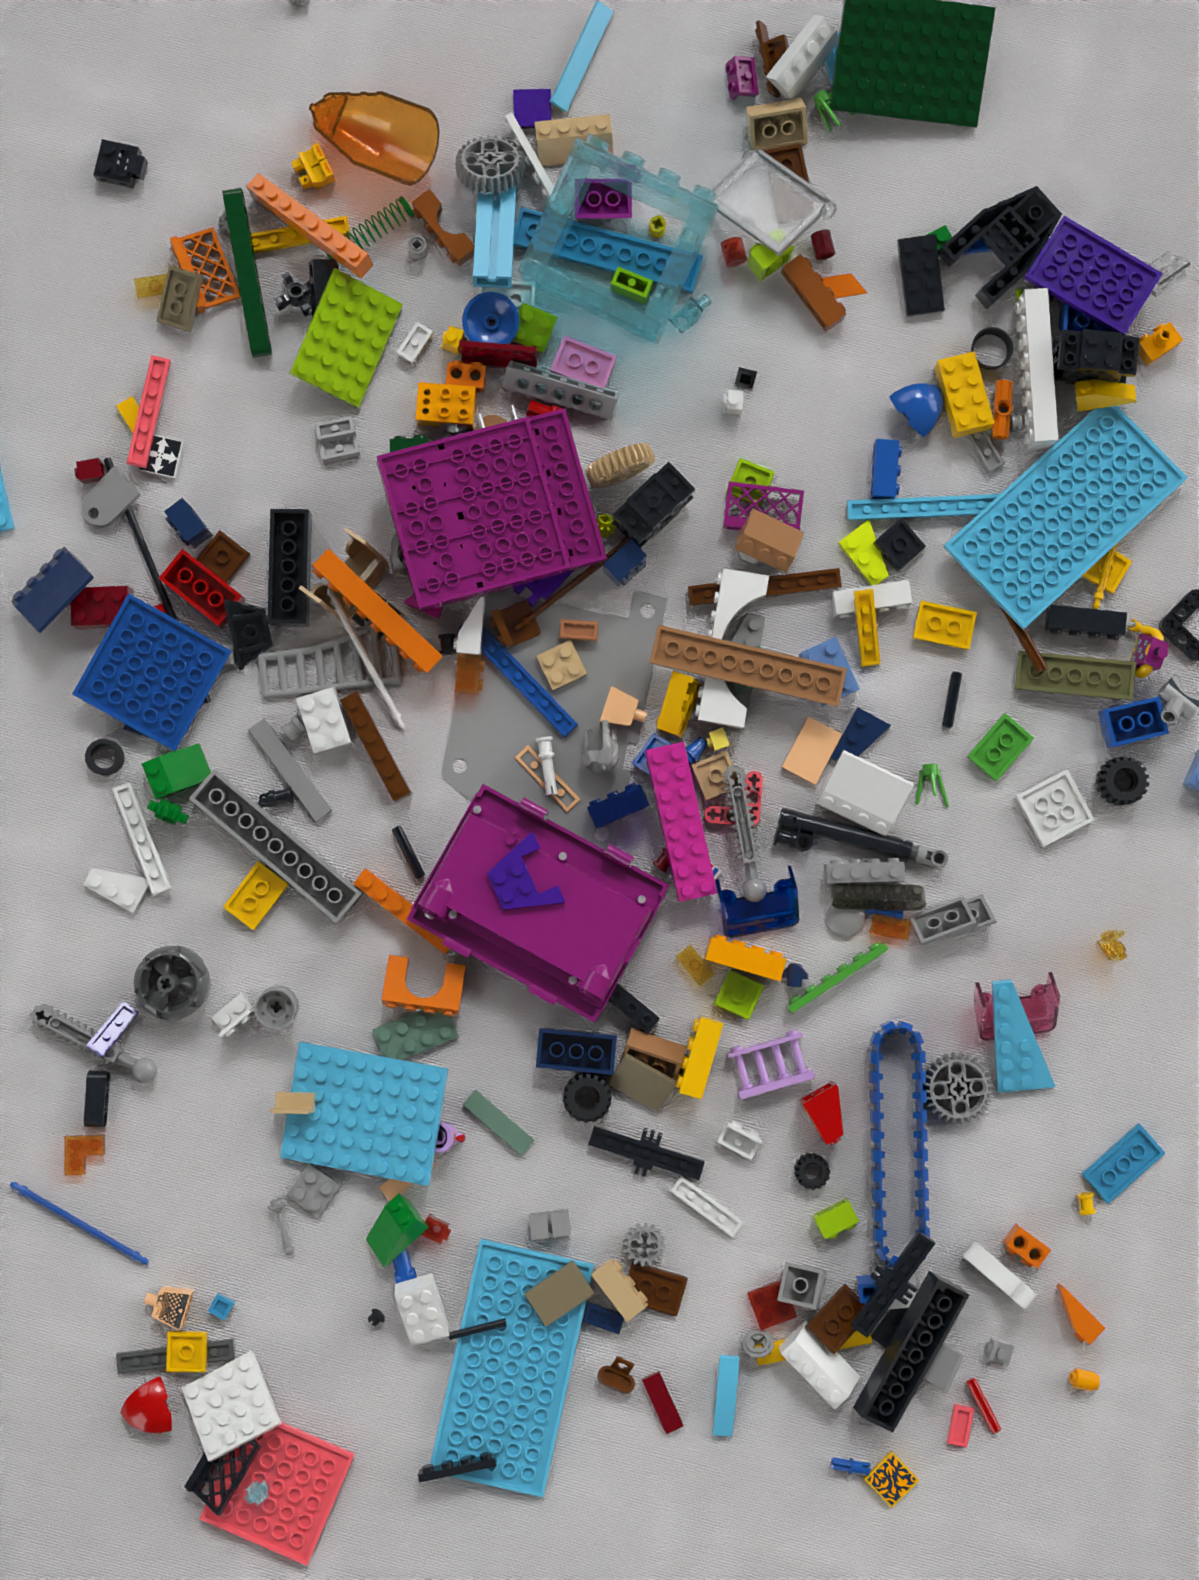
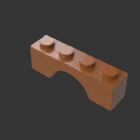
M430 188L412 201V211L418 220L420 218L425 223L423 226L429 234H434L436 243L441 249L445 248L448 252L446 255L452 263L456 262L460 267L474 256L475 245L465 233L451 234L440 227L438 219L443 210L442 205Z

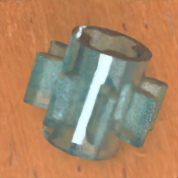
M255 1480L245 1489L248 1494L244 1498L250 1505L256 1503L258 1506L269 1496L267 1491L270 1487L264 1480L261 1483Z

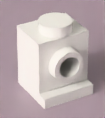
M728 390L727 395H723L722 414L741 415L743 391Z

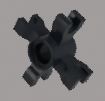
M289 272L282 274L283 283L288 293L274 298L278 310L281 311L291 304L295 307H300L305 317L311 315V307L306 301V296L310 294V280L302 285L299 282H294Z

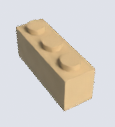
M611 1258L593 1272L591 1276L626 1322H628L648 1306L646 1303L647 1298L641 1291L638 1292L636 1290L633 1279L623 1273V1267L618 1260L614 1261Z

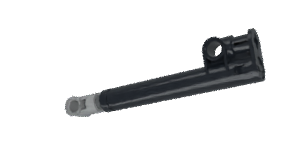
M786 808L781 809L773 839V845L779 843L802 852L812 847L814 837L817 836L889 856L900 857L905 860L914 858L916 862L933 867H942L948 862V855L943 850L923 845L913 846V842L908 840L904 841L889 835L884 836L877 832ZM801 837L806 838L808 841L806 848H801L798 844ZM936 853H939L942 856V862L940 864H937L934 861V855Z

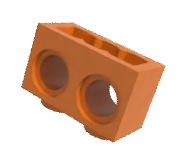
M454 360L452 363L448 362L446 384L475 386L478 393H485L486 366L479 362H472L471 364H464L463 361ZM454 372H461L460 378L455 379L452 377ZM474 373L481 375L478 380H472L471 376Z
M1018 1224L1013 1226L1002 1241L1007 1245L1005 1249L1013 1256L1016 1254L1022 1257L1021 1262L1029 1268L1033 1265L1038 1269L1051 1251V1249ZM1021 1237V1244L1014 1246L1015 1238ZM1037 1249V1255L1034 1258H1030V1251Z

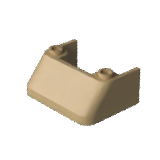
M345 527L344 531L351 537V540L346 544L345 552L349 557L345 564L373 589L387 571L389 563L366 540ZM324 584L315 585L311 592L303 586L299 587L308 597L342 622L339 617L340 615H338L339 613H337L335 607L330 602L332 601L330 596L327 595L328 586ZM337 591L335 595L339 597L341 607H343V611H345L350 619L357 609L353 605L348 606L341 599L343 595Z

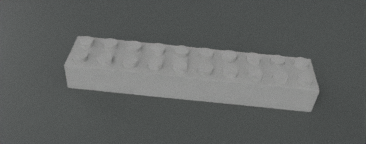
M214 769L189 798L336 923H340L363 896L364 892L264 808L260 807L258 803L220 771Z

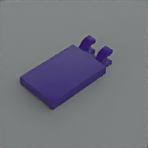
M575 570L515 586L513 591L519 596L525 587L528 588L533 594L527 601L533 608L541 598L547 601Z

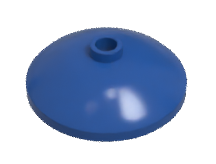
M484 292L478 294L468 302L464 309L462 317L463 330L470 341L509 344L515 338L519 329L517 308L507 296L501 293ZM490 320H495L494 326L489 325Z

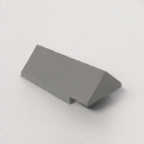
M983 894L965 900L962 896L909 916L920 945H926L997 923Z

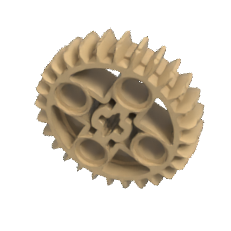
M636 443L619 450L617 449L589 464L585 470L587 479L593 488L611 486L630 479L654 464V453L647 443Z

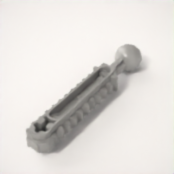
M738 765L728 766L723 773V782L728 784L725 790L730 791L726 795L727 798H731L727 805L733 807L729 810V813H734L730 820L735 821V823L731 827L737 830L733 835L738 836L734 840V843L739 844L735 850L741 852L736 855V858L742 859L746 871L747 881L743 885V895L751 902H758L765 897L767 887L758 878L756 861L757 856L761 853L755 851L759 844H755L754 841L758 838L752 835L756 832V829L751 828L755 822L750 821V818L754 815L748 812L752 809V806H747L751 799L746 798L749 791H745L744 788L748 784L743 783L747 776H745V770ZM732 771L739 774L736 780L740 786L735 785L732 787L735 784L734 780L730 779V775L733 774Z
M47 1004L35 1006L30 1014L33 1024L38 1025L39 1028L45 1026V1031L52 1029V1035L59 1033L58 1038L65 1036V1042L72 1040V1045L79 1044V1049L86 1048V1045L97 1033H93L94 1028L87 1030V1024L80 1026L79 1020L73 1022L74 1017L67 1019L66 1013L60 1015L59 1009L54 1011L53 1006ZM41 1012H44V1016L48 1018L42 1019ZM116 1042L103 1058L99 1056L100 1061L105 1059L106 1065L112 1062H119L132 1069L134 1077L141 1082L152 1080L157 1072V1066L152 1059L147 1057L136 1059L124 1052L125 1049L121 1048V1042ZM86 1048V1051H85V1052H86V1053H90L91 1050H89L88 1048Z

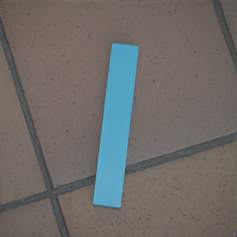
M599 0L595 2L549 101L563 112L568 110L613 13L610 8Z

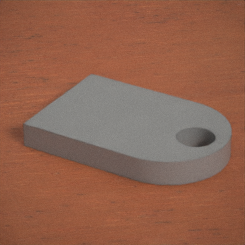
M113 466L84 497L82 503L84 517L93 525L109 526L141 496V493L117 467ZM94 509L99 511L96 519H93L91 516Z

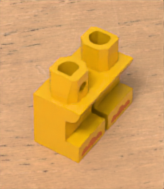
M318 143L312 145V148L305 152H299V157L291 162L296 174L303 170L307 172L306 175L299 177L303 189L314 186L316 190L336 181Z

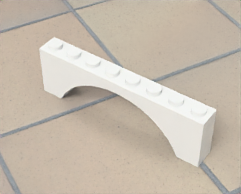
M723 568L722 573H718L717 584L720 585L719 592H715L713 603H716L717 606L716 611L712 610L710 622H714L713 630L709 629L708 636L722 639L727 625L742 608L764 598L767 592L769 576ZM701 675V678L704 679V684L699 686L698 697L701 698L700 705H696L695 716L698 717L697 721L743 729L747 708L732 695L725 681Z

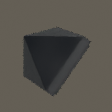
M739 367L735 384L753 388L757 371Z

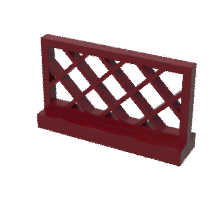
M459 340L461 361L464 364L479 362L489 368L506 369L510 361H515L537 368L538 351L536 346Z

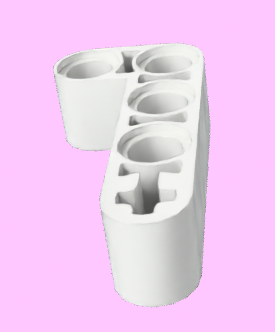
M976 1241L963 1255L965 1259L1009 1295L1024 1310L1038 1296Z

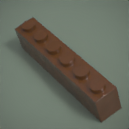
M355 691L340 699L392 800L397 803L412 795L410 787L360 693Z

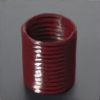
M823 229L811 234V242L817 260H825L836 254L830 230Z

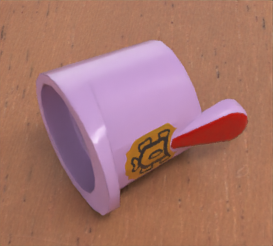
M440 1122L435 1152H446L454 1147L457 1142L463 1143L466 1137L465 1134H458L457 1128L452 1124Z

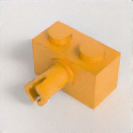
M1171 322L1166 325L1161 323L1153 329V334L1150 336L1145 334L1139 338L1138 354L1147 366L1183 341Z

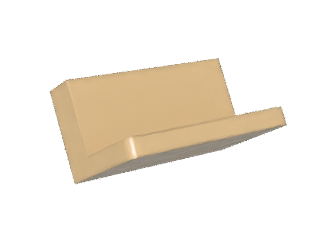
M276 1092L275 1108L270 1109V1113H314L315 1093Z

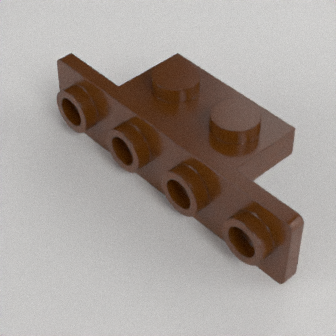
M758 20L756 21L757 28L755 33L760 42L759 53L764 62L762 65L763 72L767 76L789 48L785 34L769 40L767 26ZM767 79L766 88L768 93L776 98L780 97V91Z

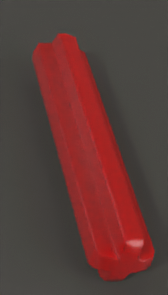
M975 1378L967 1380L966 1384L992 1434H996L1001 1431V1427Z

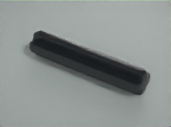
M960 672L951 673L942 726L946 728L953 727L962 673Z
M402 826L394 827L392 832L414 877L419 879L425 876Z

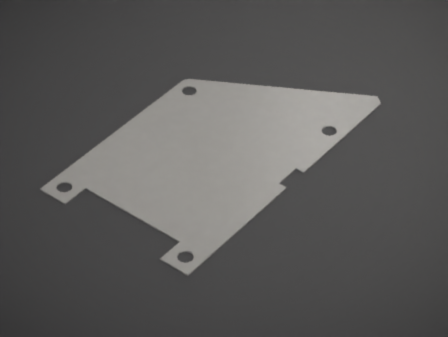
M513 587L482 595L486 599L484 627L499 643L497 635L500 632L498 627L494 628L489 618L492 617L491 611L497 608L500 611L528 599L513 595ZM635 591L629 619L552 604V606L548 607L544 612L542 611L535 618L541 630L539 636L507 649L505 644L502 645L578 724L565 738L482 652L481 656L466 655L442 767L443 777L470 802L476 792L478 793L482 784H485L519 804L523 797L547 809L549 814L544 816L545 821L549 819L605 851L609 844L616 847L631 777L630 771L622 770L628 742L638 743L642 722L633 720L631 727L609 724L610 737L611 728L617 729L618 755L621 758L616 767L611 771L606 770L600 773L588 770L582 761L581 755L585 743L584 731L588 728L593 730V750L603 749V726L600 723V719L611 686L639 700L637 709L644 711L654 665L649 662L658 625L662 626L667 598ZM539 601L533 608L531 607L532 611L543 604L544 601ZM646 603L652 604L655 608V614L651 618H644L640 613L642 605ZM561 619L599 622L597 641L571 640L587 675L553 691L536 656L569 641V639H559ZM552 736V752L555 753L554 758H552L554 772L581 799L568 813L550 795L546 796L545 789L515 759L527 745L539 754L536 738ZM527 751L520 759L544 783L542 764ZM458 758L464 759L467 762L466 771L456 773L452 767L454 760ZM536 761L538 763V767L536 769H533L531 767V762ZM556 780L557 790L563 789L565 794L563 796L555 795L568 807L575 799ZM600 826L606 827L609 830L608 839L598 841L594 836L596 828Z

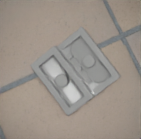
M352 416L315 423L323 464L361 456Z

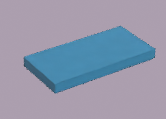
M1137 1123L1085 1169L1081 1175L1099 1196L1109 1204L1159 1160L1165 1152L1142 1125Z

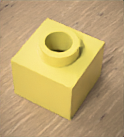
M723 727L708 733L706 742L709 749L713 748L715 752L729 747Z

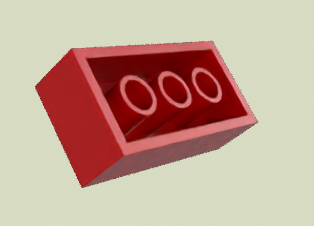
M184 549L177 554L158 578L222 629L228 623L223 599L242 603L246 600Z

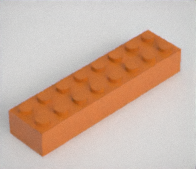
M329 548L312 565L314 568L312 572L320 580L324 577L329 582L327 586L334 593L337 591L343 595L341 599L348 606L353 605L357 609L355 613L363 620L367 618L371 622L369 626L377 633L381 631L385 635L383 639L390 646L396 645L400 649L398 653L405 660L410 658L414 662L412 666L419 673H428L443 657Z

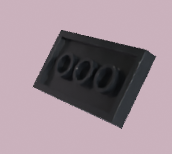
M936 234L898 239L897 246L906 317L945 311Z

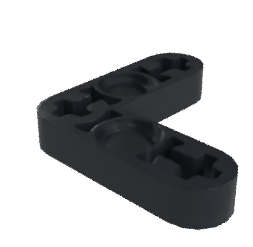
M1198 589L1189 591L1159 622L1160 631L1193 661L1199 660V655H1193V649L1199 648V640L1182 624L1199 608ZM1191 595H1197V601L1189 606L1187 603L1192 600L1193 597ZM1178 607L1186 609L1184 617H1180L1177 614ZM1170 621L1172 623L1171 628H1173L1174 630L1178 628L1179 631L1172 635L1171 633H1173L1174 631L1171 628L1166 629L1165 622ZM1180 633L1185 634L1187 637L1185 644L1180 643L1177 639ZM1192 641L1193 644L1190 645L1191 647L1186 649L1185 646L1189 645Z

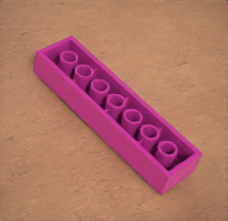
M684 742L644 750L677 901L682 902L717 894Z

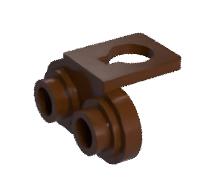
M616 1356L611 1366L600 1368L597 1374L598 1381L617 1392L629 1394L635 1387V1380L629 1375L634 1367V1363ZM618 1363H623L627 1367L621 1368L619 1367L620 1365Z

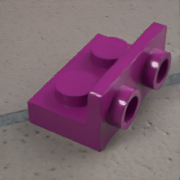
M734 56L726 63L725 67L730 99L734 100L738 96L756 97L759 92L754 58Z

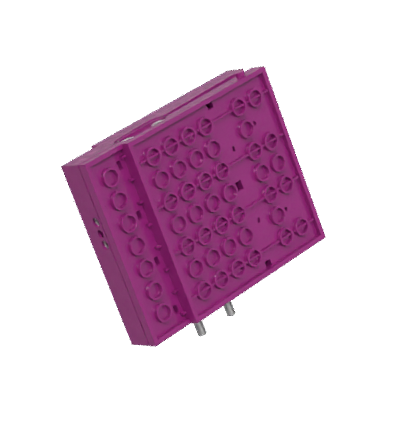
M511 405L508 406L511 417L509 422L485 428L482 414H476L478 430L377 456L378 470L418 612L441 608L445 605L560 575L568 571L604 562L607 559L565 408L529 418L518 419L515 407Z

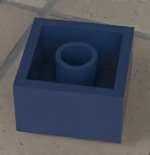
M183 498L164 511L168 516L165 520L175 531H179L177 533L178 537L187 546L191 545L197 548L213 535L190 504Z
M630 539L603 564V572L617 587L625 586L632 580V574L635 572L639 573L646 567L647 555Z

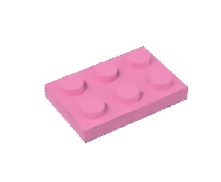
M564 335L550 372L605 388L617 356Z

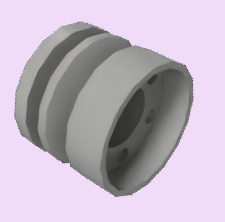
M272 986L258 997L254 1007L255 1016L258 1022L266 1028L272 1030L282 1029L296 1016L298 999L289 988ZM276 1002H279V1005L282 1006L279 1011H276V1007H273Z

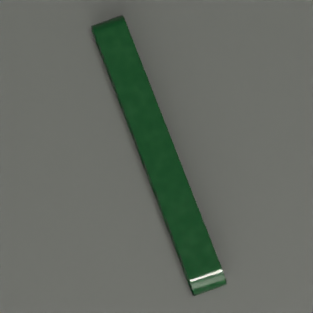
M241 187L223 190L224 206L252 357L272 355L243 190Z

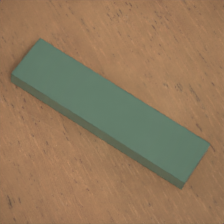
M477 1090L463 1104L521 1155L533 1143L534 1139Z

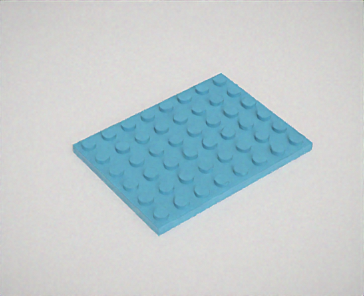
M299 1042L291 1092L315 1093V1112L309 1114L287 1113L280 1158L420 1185H430L449 1068Z

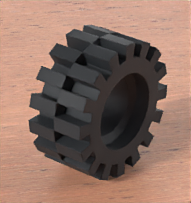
M806 1153V1155L800 1156L801 1158L797 1159L796 1166H794V1174L800 1185L811 1190H815V1188L820 1189L822 1185L825 1186L827 1184L826 1181L830 1178L829 1164L826 1160L816 1153ZM809 1164H816L819 1167V1175L816 1178L810 1179L805 1175V1168Z

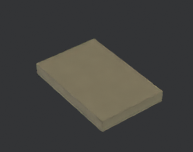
M169 265L156 322L191 332L203 275Z
M627 1053L608 1081V1085L657 1112L677 1083L676 1080Z
M572 1260L524 1294L547 1327L594 1295L595 1292L574 1260Z

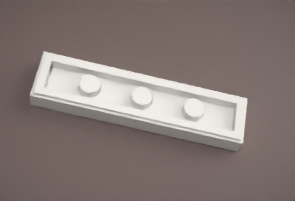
M682 1175L670 1189V1192L732 1238L744 1223L743 1220Z

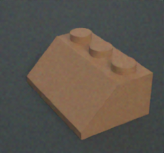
M752 509L735 539V550L786 573L797 554L804 532L758 510Z
M631 1028L620 1062L627 1053L675 1080L683 1062L686 1046Z

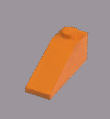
M1058 1283L1056 1286L1071 1328L1075 1331L1073 1335L1081 1343L1086 1341L1090 1345L1106 1328L1064 1286Z

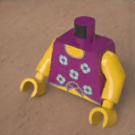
M1131 619L1130 621L1134 622L1135 626L1133 628L1127 626V628L1135 633L1140 631L1141 633L1137 638L1130 661L1136 662L1135 677L1145 678L1151 672L1162 667L1164 658L1168 655L1169 643L1164 642V637L1160 630L1147 625L1142 626L1139 621Z

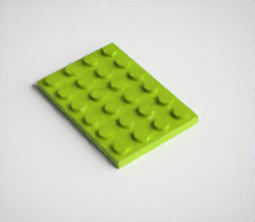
M334 268L289 374L358 408L403 304Z

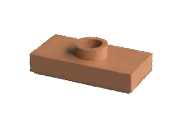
M561 619L559 639L597 641L599 622Z

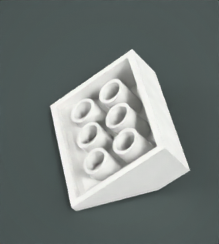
M843 750L823 785L816 803L886 836L901 811L914 783Z

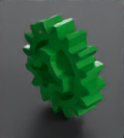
M161 799L160 803L150 800L147 809L155 812L154 817L172 825H175L177 821L186 824L189 819V815L181 812L183 807Z

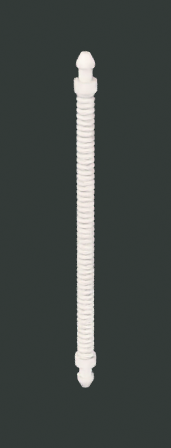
M330 588L327 589V595L332 600L330 602L335 607L337 613H339L338 615H340V619L344 626H346L345 629L348 631L353 644H355V648H357L360 657H362L361 659H363L362 661H364L367 670H369L368 672H370L369 674L374 683H376L375 685H377V689L381 696H383L384 702L388 709H390L393 721H396L398 728L404 729L405 724L400 718L402 716L394 707L395 705H393V701L388 692H386L385 686L381 679H379L380 677H378L379 675L371 659H369L364 646H362L363 644H361L362 642H360L358 635H356L357 633H355L356 631H354L355 629L351 622H349L350 620H348V616L343 611V607H341L339 597H336Z

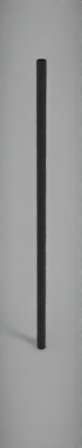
M111 457L103 460L108 472L114 466ZM130 506L125 511L129 524L167 615L177 620L163 583L158 579L160 576ZM209 695L204 700V704L211 702Z

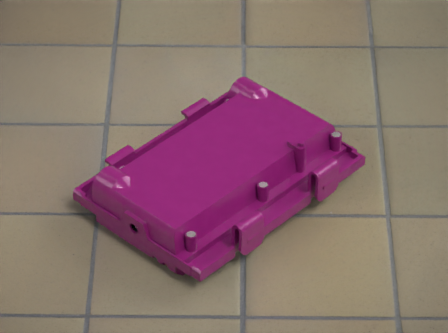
M482 784L415 900L407 920L444 940L443 945L467 958L469 955H472L530 987L528 992L552 1005L557 1002L595 1023L664 899L669 885L633 865L630 867L629 864L633 862L634 857L609 844L605 851L549 819L545 821L544 816H548V810L523 797L519 804ZM533 832L540 849L522 857L539 894L558 885L565 902L503 910L487 873L524 838Z

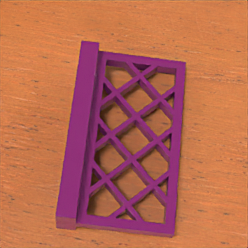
M729 481L722 529L740 531L748 517L746 512L754 506L758 511L762 512L757 503L765 498L771 507L764 514L774 509L779 515L777 520L782 519L783 523L800 530L804 491ZM732 487H739L744 492L737 500L731 494ZM754 489L759 490L763 495L756 502L748 494ZM772 492H778L782 497L775 504L768 498V495ZM791 494L799 495V502L794 506L786 499ZM745 496L752 503L746 510L738 503ZM784 500L790 509L782 515L775 506ZM734 504L742 512L737 517L728 516L729 508ZM793 511L797 517L796 524L788 523L784 516Z

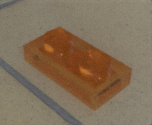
M873 913L869 933L908 940L912 922L908 919Z

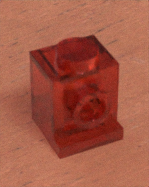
M429 1213L425 1221L429 1228L421 1235L441 1244L443 1239L447 1240L451 1229L448 1227L450 1223ZM435 1225L440 1226L441 1230L439 1232L434 1230Z

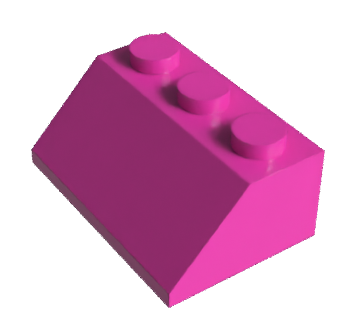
M575 179V219L632 218V179Z

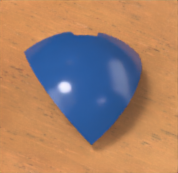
M927 383L903 387L889 396L897 411L902 413L908 419V424L923 437L935 425L943 405L941 388Z

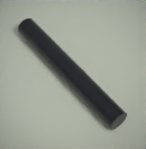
M503 1318L449 1332V1340L507 1326L506 1319Z

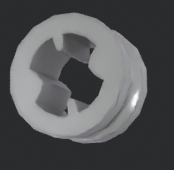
M1019 413L1017 416L1011 414V432L1015 431V429L1021 431L1023 426L1021 414Z

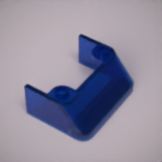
M791 865L787 866L788 879L778 880L774 884V891L767 892L765 897L758 902H751L745 897L736 898V893L732 890H721L719 879H715L721 923L726 937L734 938L793 927L799 923L798 888Z

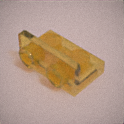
M1107 930L1100 935L1101 939L1097 941L1110 961H1122L1127 957L1125 946L1120 941H1117V939L1125 934L1123 930Z

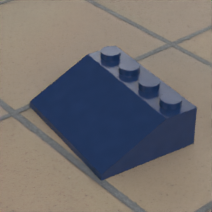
M65 546L62 549H58L53 554V558L41 566L40 572L35 577H31L26 582V586L14 594L11 601L14 607L39 633L94 578L86 566Z

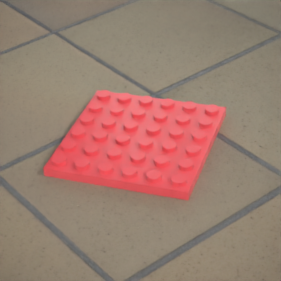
M281 1422V1425L255 1438L262 1447L222 1515L217 1516L205 1504L199 1519L307 1566L355 1453ZM250 1443L245 1444L246 1455H250L252 1449L254 1448ZM240 1447L234 1449L235 1458L241 1457ZM227 1453L224 1461L230 1460L229 1453ZM241 1460L235 1461L236 1473L242 1468ZM230 1463L224 1464L225 1475L231 1474ZM231 1477L225 1479L226 1490H228L232 1485ZM220 1480L214 1483L215 1493L220 1492ZM221 1495L215 1496V1505L219 1507Z

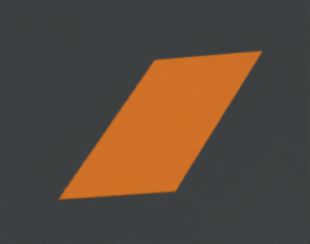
M852 273L823 277L824 285L831 288L835 295L834 298L867 293Z

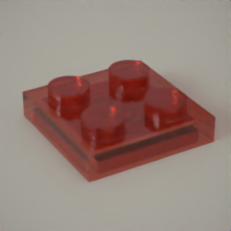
M782 1279L747 1292L761 1331L797 1317L792 1304L777 1300Z

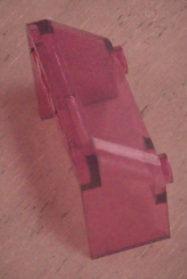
M1048 972L1047 984H1038L1031 990L1030 996L1019 997L1034 1034L1050 1032L1055 1029L1057 1024L1060 994L1053 973ZM975 982L974 1007L979 1036L985 1041L994 1040L992 995L982 992L979 982Z

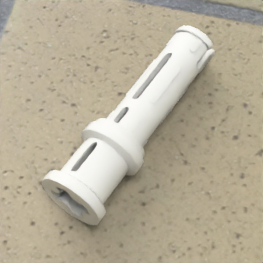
M552 736L536 738L535 740L539 747L538 758L542 762L546 796L558 794L552 759L555 756V753L552 752Z

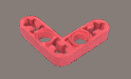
M751 771L746 775L745 783L748 784L747 787L752 788V782L748 779L753 774L759 779V782L755 783V788H759V792L755 790L749 791V794L757 795L758 800L755 804L747 803V806L757 807V811L753 810V815L756 817V820L753 821L755 822L754 825H756L760 819L763 778L759 772ZM710 806L704 811V818L708 823L733 825L735 821L730 822L726 818V814L733 807ZM711 809H714L715 813L721 814V810H725L723 813L724 821H720L721 817H714V820H711L707 813L711 812Z

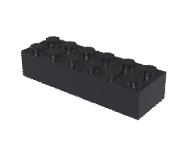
M270 509L267 620L270 626L309 627L310 597L299 589L300 586H303L310 591L312 513L309 509Z

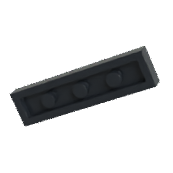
M484 1452L479 1457L465 1456L460 1461L446 1460L437 1466H433V1464L424 1465L418 1472L419 1483L495 1467L498 1462L496 1453Z

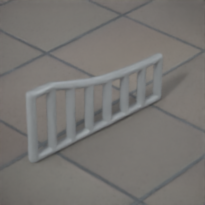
M371 623L354 630L358 637L370 631L374 668L383 685L400 684L402 682L400 654L398 653L399 648L396 645L391 646L394 677L383 678L378 633L369 626ZM349 633L316 645L258 655L261 691L264 699L312 694L331 687H335L336 691L375 687L377 685H375L376 683H374L373 679L364 680L362 657H360L353 642L356 681L345 682L341 644L351 640ZM333 647L337 683L326 684L322 651ZM315 653L318 685L307 686L304 655ZM296 657L299 688L288 689L285 658ZM277 659L281 690L269 691L266 661Z

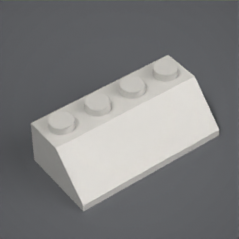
M813 15L768 73L766 78L787 100L795 99L837 45L839 38L836 29L825 17Z
M805 1320L779 1346L780 1353L836 1409L850 1396L860 1375L838 1352L832 1355L805 1327L808 1323V1320Z

